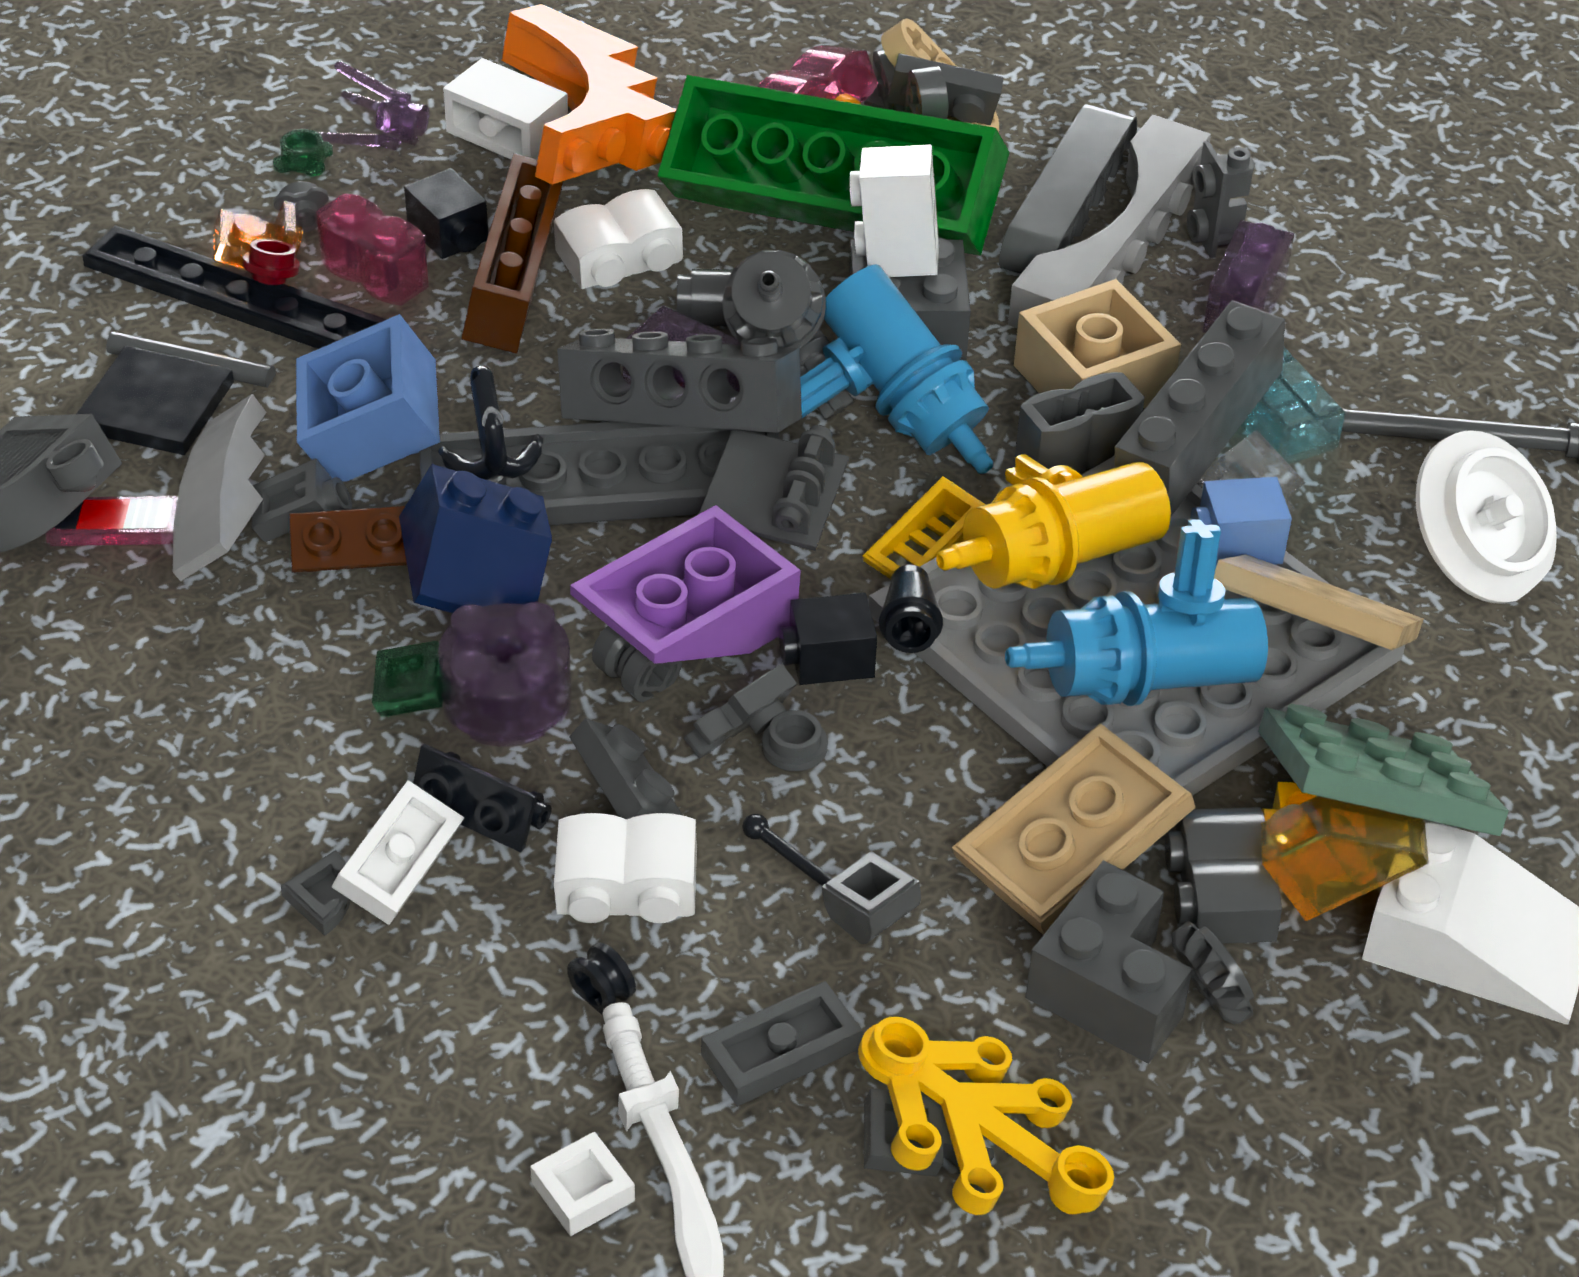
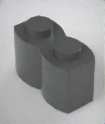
M1120 372L1091 376L1079 382L1073 389H1056L1034 395L1020 406L1015 457L1020 454H1026L1047 469L1058 465H1065L1082 474L1086 468H1094L1115 456V446L1143 412L1145 397L1125 374Z
M1261 808L1192 810L1177 823L1176 831H1168L1165 835L1168 872H1180L1182 882H1176L1174 888V908L1177 923L1182 924L1190 921L1198 929L1207 927L1222 944L1277 942L1282 913L1281 894L1277 872L1271 859L1268 831Z

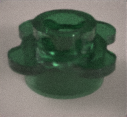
M310 129L292 130L281 137V155L273 159V167L280 173L294 171L305 173L307 176H318L324 173V161L333 154V146L329 142L323 141L322 136L316 131Z

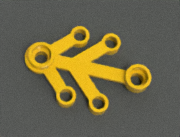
M903 1017L885 1018L878 1024L871 1026L864 1033L858 1047L860 1062L873 1078L888 1086L899 1126L891 1143V1153L894 1159L907 1169L914 1171L924 1170L932 1164L941 1147L942 1138L938 1129L927 1121L921 1092H923L941 1105L960 1169V1174L952 1188V1195L956 1204L962 1210L973 1215L989 1213L994 1208L1004 1188L1001 1175L991 1166L983 1136L1048 1182L1049 1195L1053 1204L1064 1213H1088L1096 1210L1101 1205L1114 1182L1113 1169L1103 1155L1092 1148L1079 1145L1067 1147L1059 1154L1003 1114H1025L1031 1123L1040 1128L1057 1126L1064 1120L1072 1106L1071 1093L1062 1083L1050 1078L1038 1079L1033 1084L1000 1083L1012 1063V1054L1005 1043L994 1037L982 1036L975 1039L974 1042L929 1041L927 1034L918 1024ZM982 1058L991 1061L994 1065L985 1062ZM942 1070H964L966 1075L975 1083L958 1082ZM1040 1098L1050 1099L1058 1107H1050L1044 1104ZM909 1140L918 1142L924 1149L912 1145ZM970 1184L981 1187L985 1193L975 1190Z

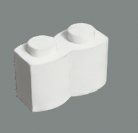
M640 189L617 196L606 205L588 204L564 212L554 219L555 250L581 289L595 285L610 287L620 282L624 277L649 270L663 271L683 259L682 228L655 190Z
M586 813L559 819L554 875L557 914L571 915L575 920L583 923L601 922L609 915L641 916L643 919L653 923H666L676 919L678 916L689 917L694 915L697 864L696 820L687 816L669 813L645 814L630 819L608 814Z

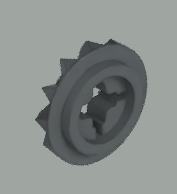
M1186 921L1172 932V946L1177 952L1176 957L1182 964L1192 968L1191 979L1197 986L1200 994L1207 999L1212 1009L1217 1010L1223 1020L1232 1024H1239L1253 1016V1009L1249 1002L1254 997L1253 991L1243 972L1220 940L1207 927L1198 929L1190 921Z

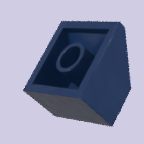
M431 464L399 516L413 602L514 630L531 628L552 542L543 496L534 494L522 487H509L485 480L467 471H455Z

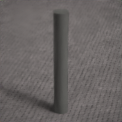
M115 331L109 334L106 343L107 352L119 355L125 346L230 368L232 369L235 381L262 387H268L276 375L275 367L272 365Z

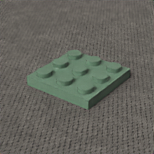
M1289 704L1286 712L1265 707L1258 732L1301 792L1501 837L1509 810L1490 791L1491 785L1485 780L1478 778L1471 771V763L1458 757L1452 750L1453 744L1441 737L1421 732L1414 733L1412 740L1389 735L1390 730L1387 727L1359 718L1351 719L1349 726L1326 721L1327 715L1323 712L1298 704Z

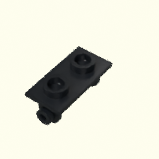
M427 744L421 745L413 784L463 816L464 819L460 825L521 853L526 847L530 826L540 830L548 822L552 807L544 802L543 794L537 791L529 793L461 761L460 756L454 752L444 753Z

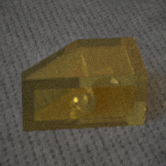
M1316 796L1300 805H1287L1274 813L1269 820L1261 823L1262 865L1305 921L1313 919L1429 864L1425 822L1420 818Z

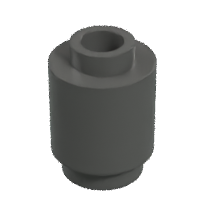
M692 269V274H678L677 320H691V326H727L723 315L722 299L725 284L733 269Z

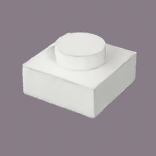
M595 1131L530 1166L532 1185L570 1236L635 1201V1185Z

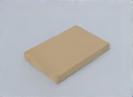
M1247 554L1220 559L1215 569L1214 578L1221 582L1226 590L1390 650L1416 640L1424 618Z
M1100 723L952 847L955 857L1044 935L1103 860L1124 870L1194 810L1195 804L1193 796L1189 791Z

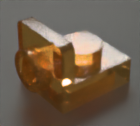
M283 201L274 224L262 221L250 214H237L220 209L214 224L213 260L243 268V255L250 251V243L257 239H275L287 242L296 248V257L302 240L303 228L296 225L295 204Z

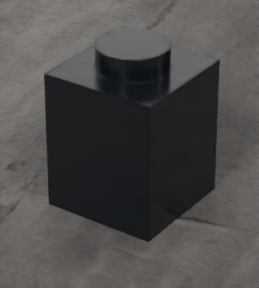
M452 168L404 186L407 226L441 259L459 252L473 251L481 243L487 241L489 235L487 201Z
M866 593L790 600V626L780 627L779 644L783 665L795 664L799 685L875 678L877 634Z

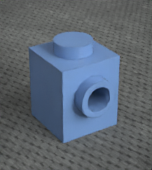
M1262 477L1204 481L1200 507L1192 508L1190 520H1201L1204 525H1217L1220 527L1221 534L1216 566L1220 559L1245 554L1274 565L1283 564L1292 518L1278 478Z

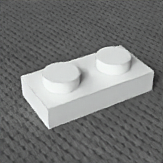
M408 780L339 872L332 888L390 925L453 837L464 817Z

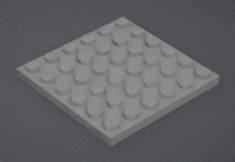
M1115 456L1083 473L1082 476L1115 468ZM1197 484L1171 516L1168 531L1163 538L1077 564L1071 578L1058 585H1046L1037 589H1029L1013 583L993 589L978 579L971 566L944 571L938 567L936 558L920 566L928 574L933 593L943 617V628L940 635L929 648L915 654L1047 767L1101 723L1189 791L1192 796L1268 747L1258 732L1265 707L1286 712L1289 704H1298L1322 712L1400 661L1403 657L1405 645L1390 650L1256 601L1263 613L1268 636L1267 663L1262 677L1257 682L1151 690L1144 702L1137 706H1127L1124 703L1101 705L1087 695L1060 696L1052 684L1048 668H1010L1006 664L1005 651L1009 647L1022 646L1024 643L1046 642L1048 623L1055 611L1081 609L1093 597L1115 596L1117 593L1124 591L1133 592L1144 604H1158L1160 580L1168 574L1175 573L1181 527L1188 525L1192 508L1200 507L1203 488ZM1285 551L1283 564H1276L1277 566L1329 584L1287 551ZM890 584L869 595L871 615L878 623ZM1225 589L1224 599L1245 598V596Z

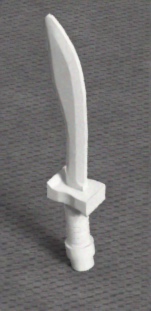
M624 1002L611 1004L603 1010L605 1021L603 1032L607 1047L613 1051L627 1090L619 1093L618 1115L626 1132L632 1124L642 1121L664 1168L671 1189L675 1243L685 1277H723V1246L717 1222L696 1169L669 1114V1111L678 1109L679 1088L671 1071L665 1079L654 1081L641 1047L642 1035L637 1018L632 1015L630 1005Z

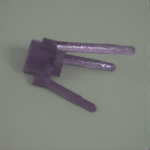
M337 61L334 67L338 72L386 98L380 102L346 90L341 94L345 99L376 111L375 126L378 130H382L383 133L295 132L293 135L294 139L381 146L397 151L402 142L413 146L416 145L419 141L416 136H423L428 128L430 112L427 105L411 101V94L395 90L342 61Z

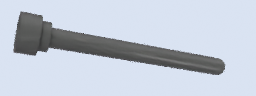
M1326 408L1320 413L1318 418L1320 426L1327 430L1439 441L1463 431H1481L1497 436L1513 447L1565 451V457L1577 458V464H1579V423L1569 422L1567 428L1339 408Z

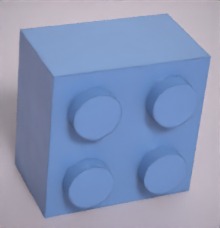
M400 314L296 358L297 443L312 460L316 458L332 478L338 477L343 482L349 481L440 443L436 360Z

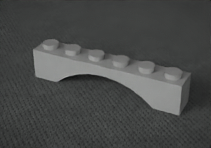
M1152 114L1130 141L1125 181L1132 199L1125 211L1108 227L1084 241L1060 250L1036 255L1012 284L1008 325L1018 328L1019 312L1114 279H1117L1123 285L1124 276L1128 271L1134 274L1137 273L1143 264L1147 246L1150 242L1159 244L1166 234L1172 214L1181 216L1186 210L1194 187V169L1197 165H1200L1203 142H1210L1211 134Z

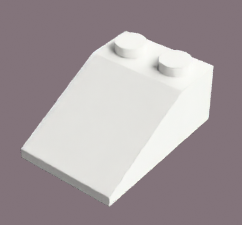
M1407 816L1374 910L1362 960L1569 1025L1579 989V906L1475 833L1442 823Z

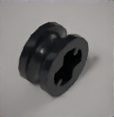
M596 943L590 947L587 952V959L576 957L567 966V975L575 992L601 1015H603V1010L607 1006L616 1003V998L625 1001L636 992V983L628 965L613 948L604 943Z

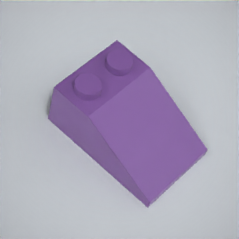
M715 505L571 584L570 595L654 664L750 654L779 637L780 627L790 626V600L799 599L801 570Z

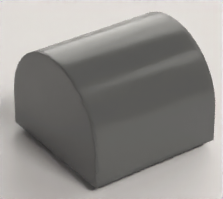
M872 851L822 886L823 900L830 918L860 944L870 942L915 909L921 901L919 880Z

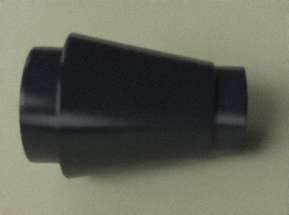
M904 565L894 571L879 617V628L884 638L893 648L905 653H917L926 650L934 643L943 628V617L933 593L928 574L923 568L916 565Z

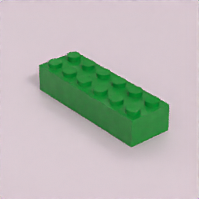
M687 75L657 177L678 198L732 210L854 232L855 221H863L862 206L851 205L850 171H860L862 148L932 145L938 237L946 240H963L964 253L981 256L1010 152L995 127Z

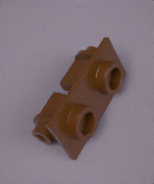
M405 506L290 513L292 573L407 566L399 516Z

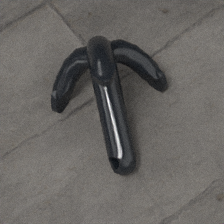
M477 366L471 371L470 385L482 459L470 461L450 452L444 446L438 452L442 456L446 468L455 471H467L485 480L496 475L512 479L524 475L535 466L540 458L543 437L536 434L530 444L523 448L516 456L511 457L507 455L502 426L503 417L499 412L493 373L487 366Z

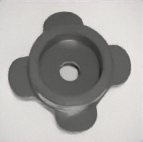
M305 181L294 182L285 186L273 201L275 209L280 211V218L276 222L278 230L292 229L296 232H309L320 225L330 224V213L325 211V204L329 200L327 191Z

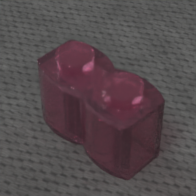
M820 45L802 54L791 70H781L772 73L757 87L832 100L841 94L847 93L862 103L874 92L878 82L867 51Z
M344 193L316 211L321 260L331 273L342 279L361 283L371 296L393 305L402 306L429 287L425 237L416 226L398 217L385 216L376 204L355 194Z

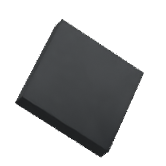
M125 346L77 414H92L105 436L109 439L185 456L234 383L232 369Z

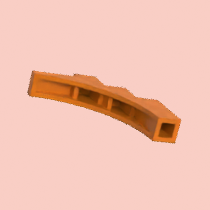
M542 4L509 13L502 55L503 62L530 75L539 82L568 94V107L572 112L544 124L535 177L553 185L617 163L635 171L661 163L677 110L654 100L657 77L634 67L638 47Z

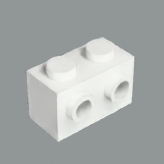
M481 58L443 88L446 132L509 159H512L513 153L538 159L544 124L568 115V94L484 58Z
M932 145L862 148L860 171H850L851 205L862 206L863 221H855L856 256H866L867 267L875 264L880 265L888 277L937 275L939 237Z

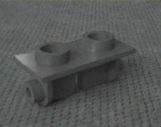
M1204 141L1200 165L1195 167L1193 174L1196 194L1194 208L1187 215V229L1191 240L1194 243L1201 242L1209 257L1214 258L1216 257L1217 246L1239 242L1243 237L1248 204L1244 198L1232 200L1230 198L1249 195L1255 163L1250 157V152L1245 148L1234 147L1229 150L1228 154L1217 155L1210 142Z

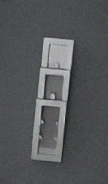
M253 394L207 422L191 450L179 487L173 525V573L180 582L226 554L263 500L248 480L265 456L250 437L267 413Z

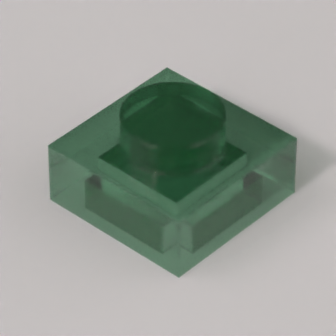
M438 640L377 651L372 704L381 717L441 708L443 706L447 655Z

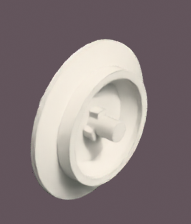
M1463 431L1444 438L1437 443L1425 457L1416 485L1418 522L1430 554L1442 572L1467 594L1485 602L1498 604L1519 600L1544 578L1551 569L1555 557L1557 540L1555 514L1552 500L1543 480L1516 448L1492 434L1481 431Z

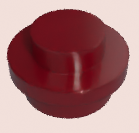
M257 239L250 243V251L243 255L242 266L245 270L253 273L252 277L254 280L269 285H280L286 283L287 278L298 275L300 262L295 258L296 248L293 245L275 239Z

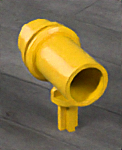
M1020 454L1015 457V467L1006 469L1005 472L1006 481L1012 485L999 491L992 503L973 508L967 513L963 525V542L953 544L950 548L939 551L936 556V562L938 567L944 571L971 566L978 579L993 589L1013 583L1029 589H1037L1046 585H1058L1071 578L1077 564L1163 538L1168 531L1171 519L1168 493L1158 473L1144 462H1133L1083 477L1069 466L1058 465L1047 469L1028 455Z

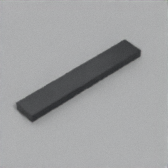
M116 225L82 255L84 267L317 349L387 320L286 284L269 285L260 283L253 279V273Z

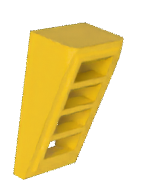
M942 476L862 555L863 562L891 579L894 571L900 567L887 558L892 552L897 553L911 564L920 567L936 558L939 551L948 549L953 544L963 542V525L967 513L973 508L986 504ZM944 515L955 524L950 528L938 520V518ZM928 527L941 536V538L935 541L923 533L922 530ZM911 539L926 549L927 552L922 556L904 543Z

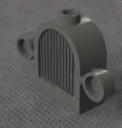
M92 414L18 416L11 419L0 430V552L20 547L54 528L122 464Z

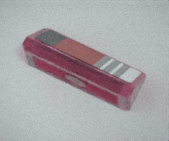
M87 497L63 521L46 533V543H50V546L173 544V525L178 497Z

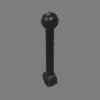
M751 814L745 818L742 828L748 838L763 840L821 886L833 879L771 831L768 821L763 815Z

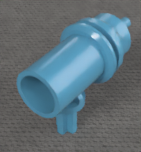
M870 265L857 271L833 289L826 297L824 320L838 339L823 347L826 360L800 377L802 418L845 389L851 395L857 396L873 384L879 391L875 406L876 410L880 415H889L888 421L896 432L914 437L927 455H931L952 443L965 461L971 464L978 474L988 472L993 467V461L986 453L987 449L972 429L985 417L989 407L975 390V373L973 368L966 360H960L962 350L959 346L953 344L941 345L880 265Z
M1188 520V525L1181 527L1175 573L1168 574L1160 580L1158 604H1144L1133 592L1124 591L1117 593L1115 596L1093 597L1081 609L1055 611L1048 623L1046 642L1024 643L1022 646L1009 647L1005 651V662L1010 668H1048L1052 684L1056 692L1062 697L1087 695L1101 705L1124 703L1127 706H1137L1144 702L1151 690L1257 682L1262 677L1267 663L1268 636L1265 619L1257 602L1248 597L1224 599L1225 587L1214 578L1221 534L1220 527L1217 525H1204L1201 520Z

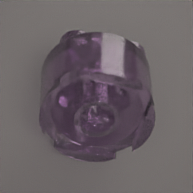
M539 602L525 605L502 603L483 607L465 605L456 609L451 616V625L443 633L438 647L442 704L447 720L454 727L457 726L460 730L469 734L471 739L491 746L527 744L543 737L545 732L559 721L561 723L570 710L572 700L570 645L565 630L556 621L554 610L550 606Z

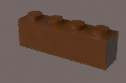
M513 153L472 287L461 339L517 354L554 224L564 181L552 185L535 177L538 159Z

